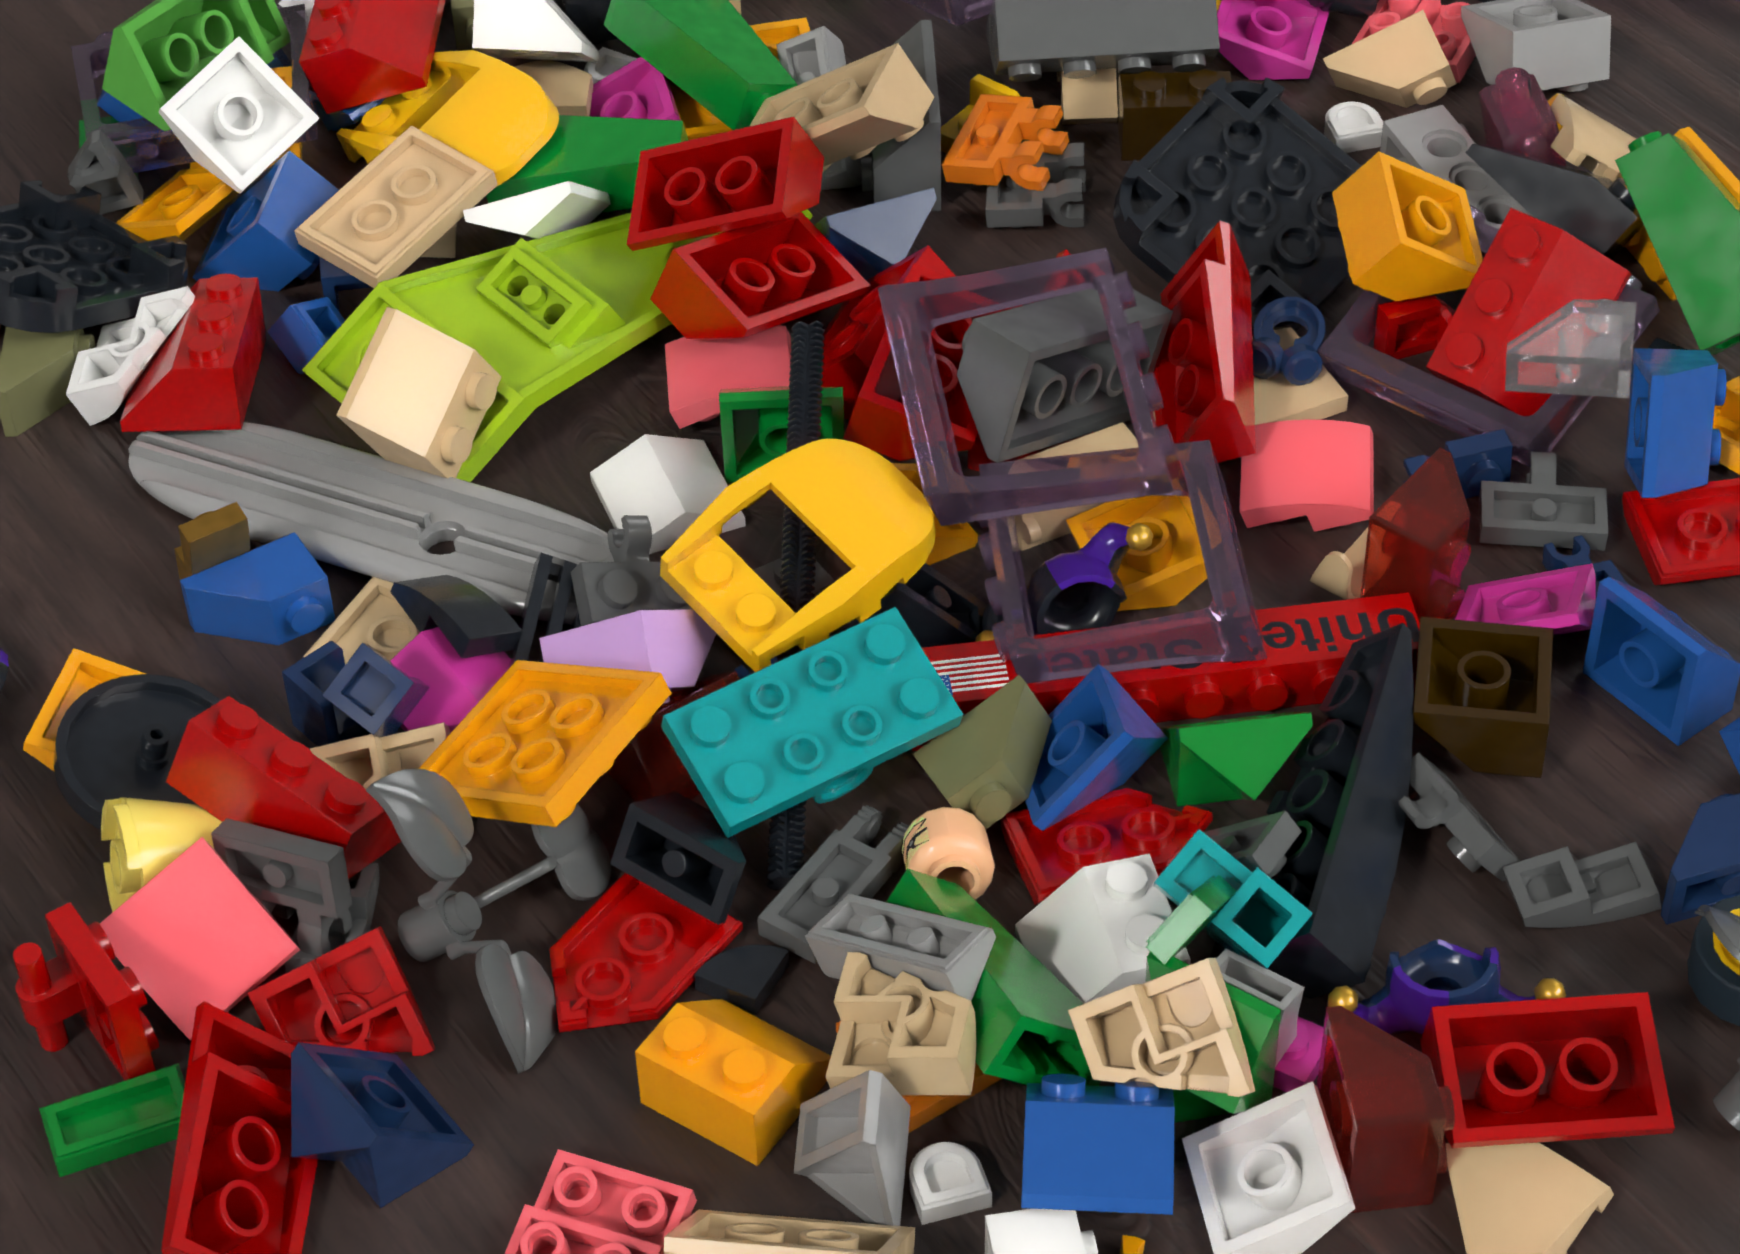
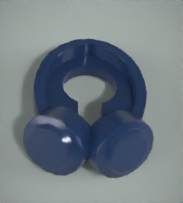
M1283 297L1268 303L1261 309L1256 317L1253 329V375L1255 377L1268 379L1281 373L1291 384L1305 385L1319 376L1323 364L1319 353L1324 345L1325 320L1321 311L1314 304L1299 297ZM1284 321H1293L1301 324L1307 330L1306 335L1295 339L1293 346L1283 350L1279 345L1280 336L1273 330L1274 326Z

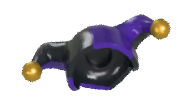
M1110 522L1102 527L1080 550L1071 553H1061L1045 561L1031 575L1029 583L1025 588L997 597L987 603L983 613L982 632L976 637V642L1002 639V636L1020 631H1033L1034 635L1109 627L1120 607V602L1122 603L1127 599L1122 582L1117 575L1119 566L1130 548L1143 551L1152 544L1153 533L1149 526L1135 523L1128 527Z

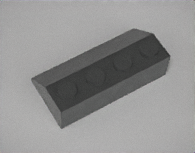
M993 0L986 22V37L994 74L1008 75L1009 80L1014 82L1040 79L1043 72L1063 71L1065 78L1079 79L1096 75V69L1118 68L1119 74H1137L1151 71V66L1173 65V71L1194 72L1204 69L1206 63H1212L1220 49L1216 0Z
M1115 280L973 319L971 326L963 337V355L957 377L987 458L999 463L1138 418L1173 311L1122 282Z

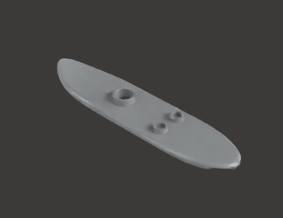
M244 422L242 430L160 431L157 433L144 431L137 436V440H134L128 448L130 453L128 460L129 468L139 485L161 503L191 519H195L205 512L215 511L237 502L248 518L250 540L268 544L295 532L315 560L392 583L441 575L457 577L485 592L509 615L522 616L534 563L541 552L553 556L552 563L561 566L565 560L577 565L580 562H614L608 545V534L572 515L509 493L454 477L447 479L385 460L378 455L287 429ZM440 542H454L455 551L450 554L437 555L427 552L429 548ZM547 580L538 620L549 621L557 582ZM573 587L571 588L563 622L565 625H572L578 609Z

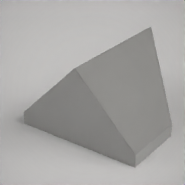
M868 1070L801 1103L794 1174L808 1177L865 1223L900 1226L911 1106L883 1073Z

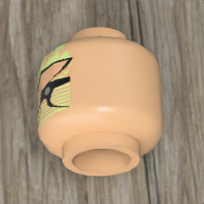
M941 807L926 811L913 820L906 830L902 845L906 870L908 868L959 884L974 900L984 894L992 882L995 863L985 827L974 814L960 808Z

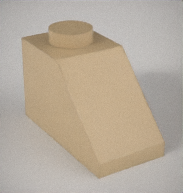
M1424 10L1323 58L1336 87L1405 108L1416 103L1426 105L1435 102L1446 94L1447 88L1457 84Z

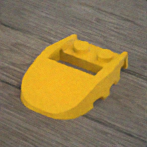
M475 50L434 52L427 87L385 98L380 105L371 108L364 114L362 122L354 130L341 128L336 135L350 161L355 163L363 156L367 164H369L412 125L493 170L497 186L514 176L549 141L558 126L559 112L541 86L532 77L519 69Z
M816 440L773 459L727 486L661 556L660 576L754 672L770 666L772 658L798 645L802 650L830 638L831 632L856 618L862 623L880 610L881 599L898 582L906 584L926 563L935 544L936 529L931 506L923 493L890 461L865 446L847 440ZM770 489L852 569L828 586L797 613L719 536L722 533V526L744 508H749L766 496Z

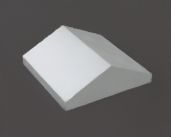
M239 36L158 111L194 161L239 194L319 120V117Z
M567 181L463 210L465 222L539 239L587 225L611 203L607 192Z
M644 434L590 472L591 482L614 529H623L621 518L624 515H647L652 529V543L649 554L669 549L728 486L704 440ZM742 511L738 512L722 526V533L746 526L745 516Z
M1313 1081L1182 1138L1214 1254H1301L1356 1208L1318 1087Z

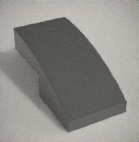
M1637 842L1574 861L1568 846L1502 867L1525 927L1566 928L1587 926L1626 919L1662 909L1659 891Z

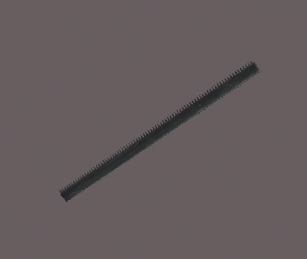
M817 320L809 325L799 321L791 329L794 332L791 334L793 338L791 340L790 353L792 357L790 359L791 376L789 378L790 395L788 398L787 418L789 421L787 424L786 453L812 441L820 440L818 437L821 436V432H819L821 426L819 424L822 421L819 418L822 417V414L819 411L822 410V406H820L822 400L820 398L823 395L820 392L823 391L821 387L823 381L821 379L823 378L822 372L824 370L821 366L824 365L822 361L824 359V349L822 347L825 345L823 342L825 338L822 335L825 330L822 327L825 325ZM784 503L780 598L797 613L812 600L811 598L815 597V594L811 591L815 590V587L812 586L815 583V580L812 579L815 573L812 571L816 567L812 564L816 563V560L812 557L816 556L813 550L817 549L814 545L817 542V539L814 537L817 535ZM798 645L778 655L777 662L802 651V649ZM806 800L770 817L769 825L771 828L769 829L770 836L768 837L770 842L768 847L770 850L768 851L769 858L767 859L769 864L767 867L769 872L767 879L770 881L767 883V887L777 891L784 888L804 864V860L801 858L805 854L802 852L805 848V845L802 844L805 842L803 837L805 830L802 828L806 826V823L803 822L806 819V816L803 814L806 812V808L803 807L807 803Z

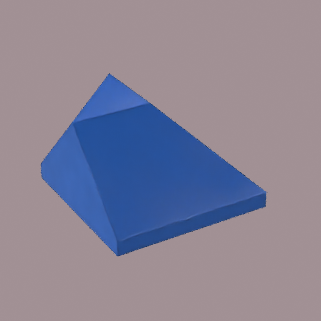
M1100 664L1049 714L1052 722L1029 798L1025 800L1033 825L1044 831L1123 785L1168 739L1110 672Z

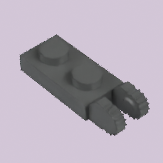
M869 805L863 806L861 810H858L857 815H854L840 831L834 830L758 916L759 935L816 964L817 960L805 935L848 894L870 899L874 897L892 876V873H896L903 865L902 845L904 834L909 825L903 822L901 824L898 823L896 827H893L892 832H889L874 849L868 845L870 842H873L874 837L877 836L883 817L881 815L882 812Z

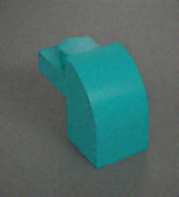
M1198 829L1155 880L1153 886L1179 906L1192 891L1213 875L1215 877L1220 875L1237 892L1206 925V934L1225 949L1268 969L1313 913L1258 867L1251 872L1208 835Z

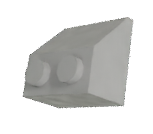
M1496 0L1461 6V18L1486 82L1506 92L1507 97L1510 96L1520 100L1530 99L1529 88L1523 85L1520 68L1525 69L1529 73L1532 89L1531 99H1535L1538 95L1540 96L1538 85L1541 90L1556 88L1560 91L1575 92L1587 89L1589 82L1607 80L1610 77L1611 15L1579 0Z

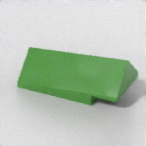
M155 0L114 28L102 89L161 130L168 131L171 129L159 114L160 108L238 36L266 64L274 60L272 54L290 43L292 38L274 0Z

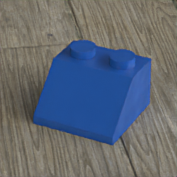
M289 150L241 194H238L224 206L192 278L198 281L199 279L210 278L218 274H234L240 278L258 277L260 290L277 292L296 277L301 280L306 279L320 263V256L299 245L294 230L337 193L339 189Z
M1634 348L1624 467L1642 498H1657L1707 485L1709 466H1718L1721 433L1719 429H1713L1714 407L1724 405L1727 380L1725 369H1718L1717 361L1708 350Z
M1609 576L1599 582L1583 667L1584 674L1677 746L1732 710L1740 677L1739 662L1733 659L1723 648L1713 644L1686 624L1676 613L1666 609L1645 592Z
M1049 1074L1042 1077L1041 1084L1027 1083L1021 1208L1173 1215L1175 1117L1173 1089H1159L1153 1083L1138 1081L1127 1083L1115 1082V1087L1086 1086L1085 1078L1072 1074Z

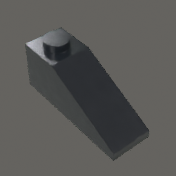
M1472 144L1465 152L1534 218L1565 230L1611 260L1644 225L1628 188L1620 177L1612 182L1606 177L1485 144Z

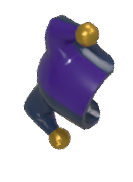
M1436 939L1400 958L1399 951L1390 952L1386 970V984L1370 998L1358 1001L1357 993L1350 987H1335L1328 995V1007L1336 1015L1343 1016L1347 1025L1359 1038L1372 1040L1411 1031L1423 1035L1431 1007L1565 998L1566 993L1563 984L1557 979L1543 978L1535 987L1534 996H1518L1500 985L1501 966L1499 952L1496 947H1486L1483 956L1444 940Z

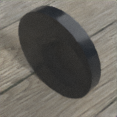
M153 674L123 676L103 682L89 689L69 707L58 728L53 766L56 781L62 795L78 815L100 830L102 808L105 800L125 797L196 804L166 783L188 721L221 700L209 691L188 681Z

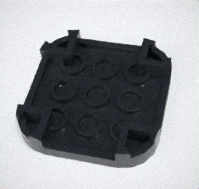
M1222 77L1206 87L1202 99L1139 162L1134 159L1124 175L1115 197L1113 220L1119 238L1128 249L1167 283H1170L1219 221L1229 223L1251 278L1253 336L1256 317L1268 303L1283 297H1299L1308 300L1319 309L1350 277L1332 192L1354 174L1361 165L1280 100L1285 87L1267 77L1263 84L1242 80L1226 83V80ZM1284 321L1275 325L1273 330L1292 327L1294 331H1297L1302 325L1293 321Z
M41 180L21 182L19 203L0 206V324L29 332L57 333L74 331L136 316L141 297L186 287L188 263L186 260L187 244L176 235L146 241L99 214L101 193L85 186L81 188L79 193L60 195L53 194L43 188Z

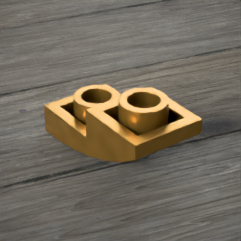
M237 502L215 511L200 514L195 519L178 526L181 546L174 550L180 580L250 551L248 518Z

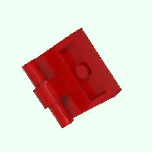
M71 902L45 914L57 957L45 962L41 947L32 942L19 945L13 952L14 963L19 975L15 986L16 993L26 1022L36 1028L41 1047L48 1052H57L63 1049L69 1040L63 1020L79 1013L124 1081L156 1071L151 1052L159 1048V1042L149 1020L139 1010V1008L147 1005L146 995L130 967L127 966L118 971L112 960L115 959V953L101 925L97 921L86 925Z

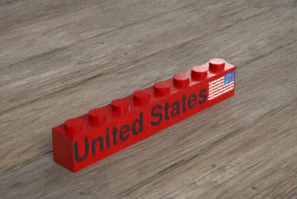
M1408 592L925 647L922 649L964 715L1019 674L1049 715L1100 664L1110 672L1153 722L1159 723L1322 704L1352 644L1401 623H1404L1411 630L1413 690L1415 693L1420 622ZM931 740L912 748V751H918Z

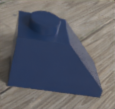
M1740 793L1720 795L1709 802L1700 804L1670 870L1660 914L1666 925L1700 916L1695 914V911L1701 905L1712 907L1722 899L1740 895Z

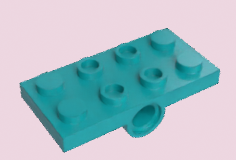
M894 607L663 715L661 728L726 837L729 838L813 797L816 803H827L844 796L863 783L872 773L875 766L958 727L964 714L899 611Z

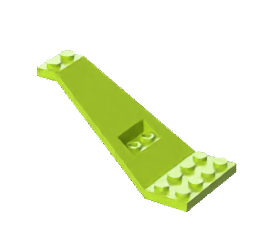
M808 209L802 211L809 220L813 217ZM627 213L539 239L525 241L520 238L515 245L381 281L302 371L342 404L386 307L397 309L475 349L502 378L497 386L494 402L487 409L473 439L470 455L462 463L456 477L457 479L471 482L537 407L672 324L650 300L672 250L719 233L632 251L627 246L631 213Z

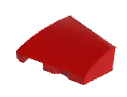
M381 926L247 993L266 1032L295 1047L298 1042L382 1053L412 1052V1056H424L436 1049L413 992Z

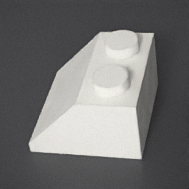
M474 0L473 49L494 58L599 62V51L553 0Z
M1150 854L1082 867L1015 924L1017 940L1084 1004L1130 985L1145 983L1147 956L1150 953L1146 948L1148 945L1146 941L1172 913L1167 897L1153 886L1159 876ZM1186 947L1174 956L1190 964L1191 959Z

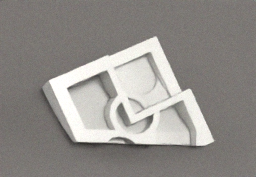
M188 286L141 297L135 318L102 326L96 348L78 352L66 396L90 426L109 418L116 412L156 352L192 305L195 295Z

